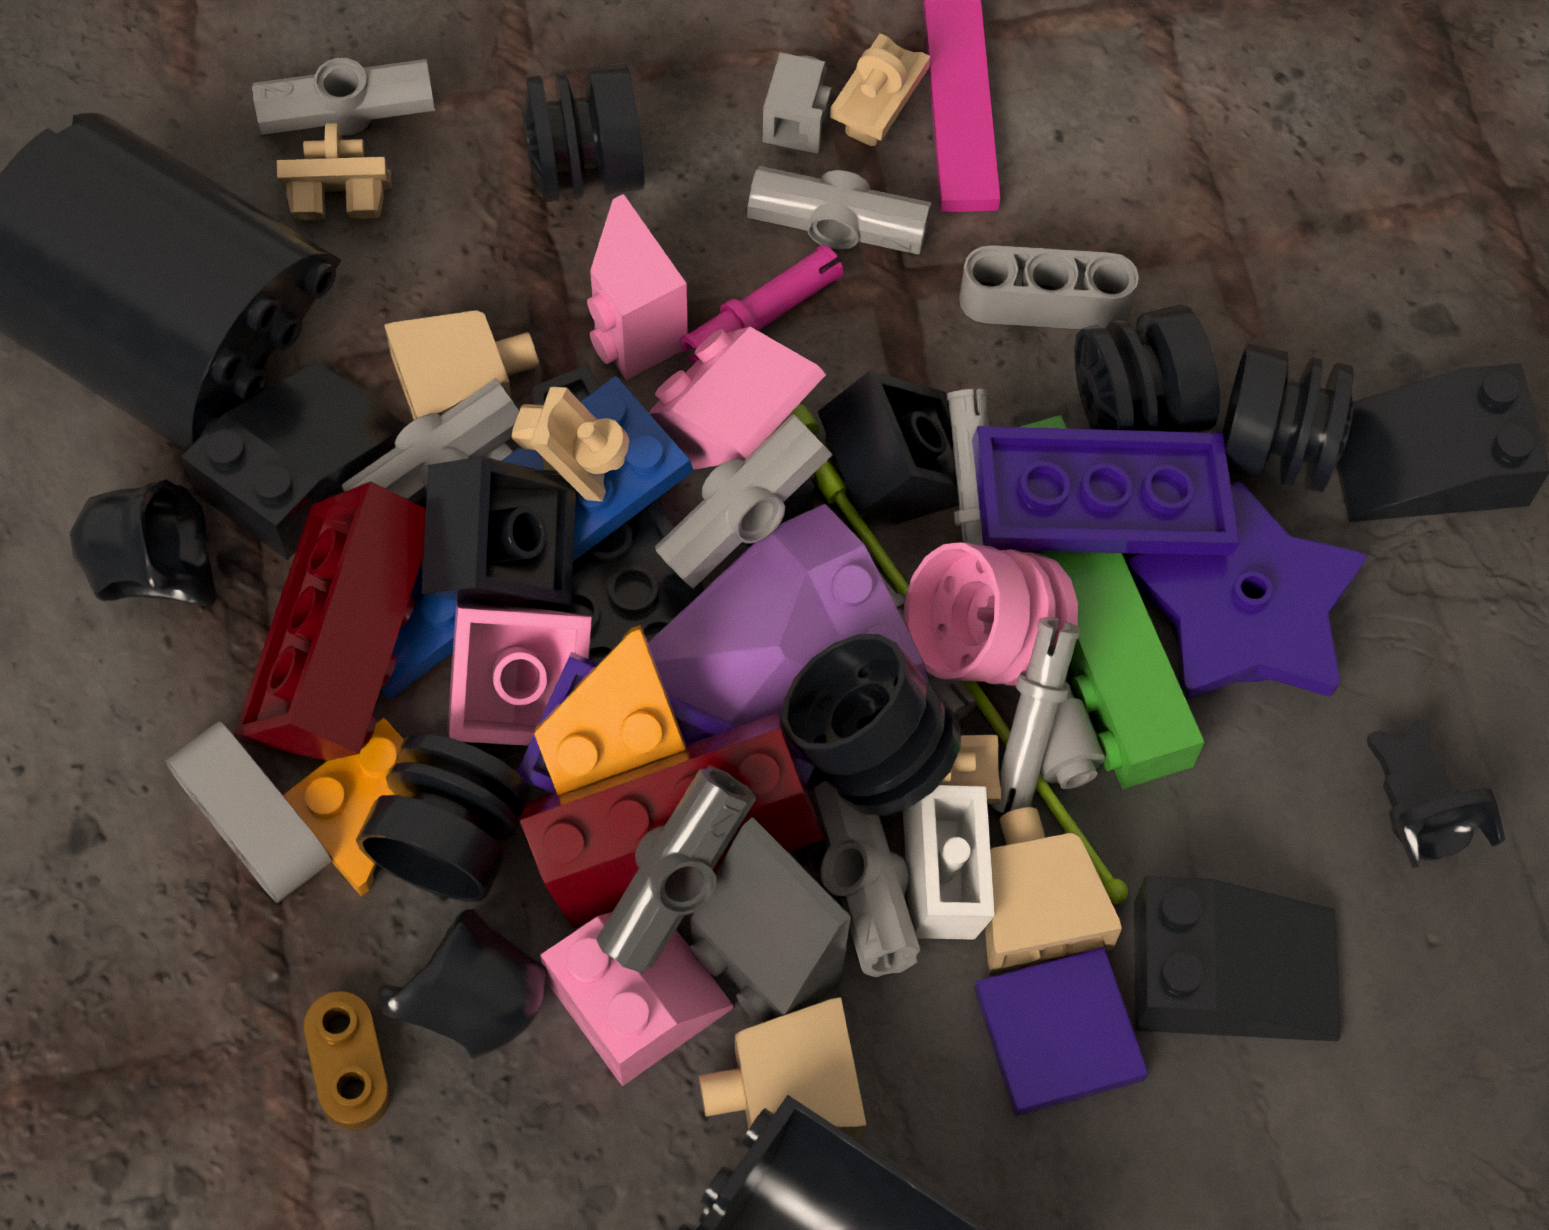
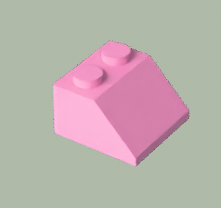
M622 194L614 198L611 203L590 270L592 297L587 299V304L595 324V330L590 332L594 349L605 364L613 362L624 379L628 380L683 351L680 338L688 333L687 283L625 195Z
M752 327L728 333L720 329L711 334L698 346L695 354L699 359L686 373L683 370L678 371L657 389L655 395L659 401L648 413L690 459L693 470L718 466L731 459H741L744 461L776 430L826 374L817 364Z
M456 602L447 726L448 737L460 742L528 746L571 651L587 659L589 658L592 617L524 606Z
M611 912L595 917L540 956L542 965L547 969L546 982L621 1086H624L731 1011L733 1004L710 973L695 958L689 945L677 929L654 966L646 968L643 973L624 968L614 958L603 953L596 939L611 916Z

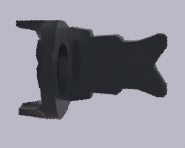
M1427 720L1415 721L1402 738L1381 731L1372 732L1368 735L1366 739L1368 747L1380 762L1386 777L1383 788L1392 805L1389 816L1393 833L1403 843L1412 868L1419 867L1420 859L1425 861L1438 860L1443 856H1452L1461 852L1470 844L1474 835V829L1480 827L1492 847L1498 846L1506 840L1497 801L1492 789L1483 788L1465 792L1452 790L1445 766L1437 762L1432 753L1430 725Z

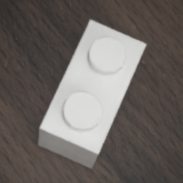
M939 785L927 797L912 807L903 810L905 862L909 872L907 887L908 911L917 938L976 939L995 917L986 787Z

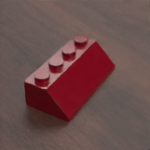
M371 481L311 506L233 735L239 742L328 761L360 754L361 749L370 741L375 730L376 715L373 711L380 689L389 681L395 667L396 657L392 652L399 630L406 624L414 608L415 598L411 592L418 571L423 567L426 508Z
M779 712L688 744L685 751L559 796L557 792L526 802L520 823L543 883L572 928L586 924L597 916L614 911L639 870L635 857L639 842L651 830L666 825L699 769H707L708 765L728 772L740 783L748 786L756 797L752 807L713 868L714 874H716L741 827L752 817L787 852L825 839L790 740L781 723L782 719Z

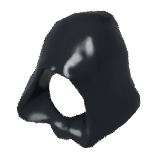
M164 479L155 483H149L141 488L119 489L90 497L86 501L70 531L73 558L85 572L89 585L97 599L101 601H114L127 597H149L175 600L203 607H209L214 604L217 593L213 582L211 564L205 552L206 521L202 506L185 487L175 485L169 480Z
M465 909L456 916L454 923L448 928L443 940L427 965L404 987L392 985L381 987L378 997L380 1002H383L381 1009L384 1015L424 1027L451 1038L465 1047L470 1057L475 1059L510 1043L530 1026L541 1010L547 969L487 925L474 909Z

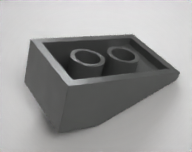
M752 817L741 827L715 874L717 887L713 897L704 907L694 912L691 916V940L694 943L690 946V949L695 958L711 975L718 977L723 972L740 990L736 994L739 1003L757 1023L761 1024L817 1004L841 982L851 916Z

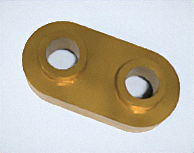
M342 991L323 995L310 1006L304 1019V1035L318 1099L323 1111L333 1124L346 1130H362L378 1122L385 1114L390 1103V1086L375 1022L369 1007L357 995ZM338 1015L350 1018L348 1028L342 1033L332 1034L326 1031L327 1023L331 1018ZM357 1079L365 1083L364 1091L355 1099H345L340 1095L343 1085L350 1080Z

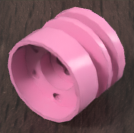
M963 542L943 544L925 556L911 578L904 601V623L924 661L926 672L944 680L964 682L985 681L988 684L1016 686L1020 672L1027 671L1040 618L1060 619L1053 642L1055 647L1060 630L1064 629L1066 621L1078 626V601L1071 578L1057 561L1040 553H1022L1012 549L998 550L991 546Z

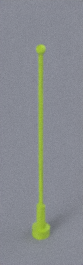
M799 404L776 428L777 430L792 414L815 436L818 434L820 426L807 407ZM827 460L814 472L818 481V489L829 504L836 502L898 593H903L906 597L909 585L861 516L858 515L856 509L849 502L846 496V490L848 489L830 461ZM961 681L978 701L977 706L1007 747L1011 731L977 682ZM1039 773L1036 785L1037 792L1066 833H1076L1081 837L1112 904L1118 905L1123 903L1128 896L1126 883L1121 879L1113 878L1048 783L1044 781L1041 773Z

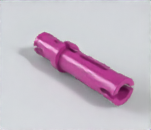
M820 245L813 253L740 301L730 299L720 306L719 315L680 338L683 352H687L691 348L696 350L706 338L720 329H723L726 333L746 327H752L759 331L833 281L842 278L844 270L841 262L836 263L832 267L824 266L838 256L828 246ZM695 353L687 357L692 365L699 359Z

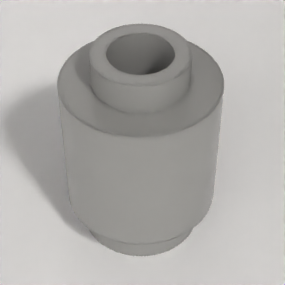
M1069 689L1067 700L1064 703L1058 704L1053 728L1040 769L1044 781L1051 784L1059 783L1062 789L1076 788L1092 781L1098 774L1096 768L1105 760V755L1084 703L1081 699L1074 698L1071 689Z

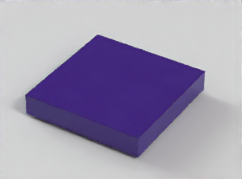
M1104 947L976 981L974 991L1015 1116L1142 1082L1147 1078L1148 1072Z

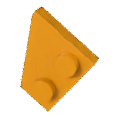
M641 625L632 627L622 637L620 643L596 668L593 667L576 685L575 690L561 704L557 705L535 729V738L558 796L677 754L686 749V743Z
M385 718L376 723L370 741L361 749L360 754L326 761L283 794V797L320 841L334 866L361 897L370 890L375 880L373 872L377 865L359 850L356 838L374 801L381 795H395L388 788L386 776L389 769L396 763H399L397 753L404 740Z

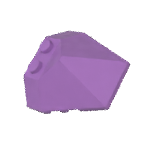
M826 504L779 524L773 533L751 545L648 643L668 695L738 726L778 712L782 719L784 698L793 679L814 656L833 643L857 634H880L896 642L918 668L924 681L929 684L924 661L865 544ZM790 741L792 749L798 753H801Z

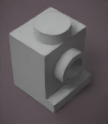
M779 53L763 107V143L819 154L822 121L825 122L827 119L833 90L832 87L823 85L826 74L825 61H820L812 56Z

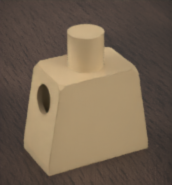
M477 310L398 321L384 325L391 358L413 420L430 413L445 414L495 378L512 400L508 376L539 367L535 347L528 332L495 342L485 314Z
M1033 807L1015 809L1000 817V824L1006 845L990 849L995 917L985 927L987 963L990 974L1039 965L1103 947L1105 951L1113 950L1122 926L1081 837L1076 833H1067L1045 838L1038 809Z
M841 997L829 999L741 1030L735 1034L737 1069L699 1075L705 1117L745 1110L749 1129L764 1108L775 1113L786 1096L789 1095L858 1142L862 1143L864 1140L866 1120Z

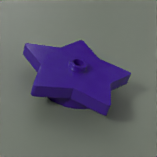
M1235 482L1231 486L1240 544L1232 556L1140 554L1129 558L1127 567L1136 587L1170 621L1173 634L1177 640L1180 687L1186 700L1237 681L1259 682L1269 679L1325 696H1332L1340 684V677L1329 615L1359 574L1366 560L1364 553L1289 536L1241 482Z

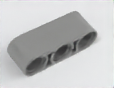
M996 245L981 246L973 250L966 258L959 302L966 316L981 323L1082 329L1088 326L1099 325L1105 328L1113 320L1121 319L1126 321L1129 318L1139 275L1136 266L1131 260L1115 253ZM987 282L994 284L996 286L989 287L982 285L981 283ZM1041 286L1052 287L1055 290H1046L1041 288ZM1101 290L1112 291L1115 294L1104 293Z
M221 721L216 722L164 759L181 787L276 903H279L332 863L328 853L314 833Z

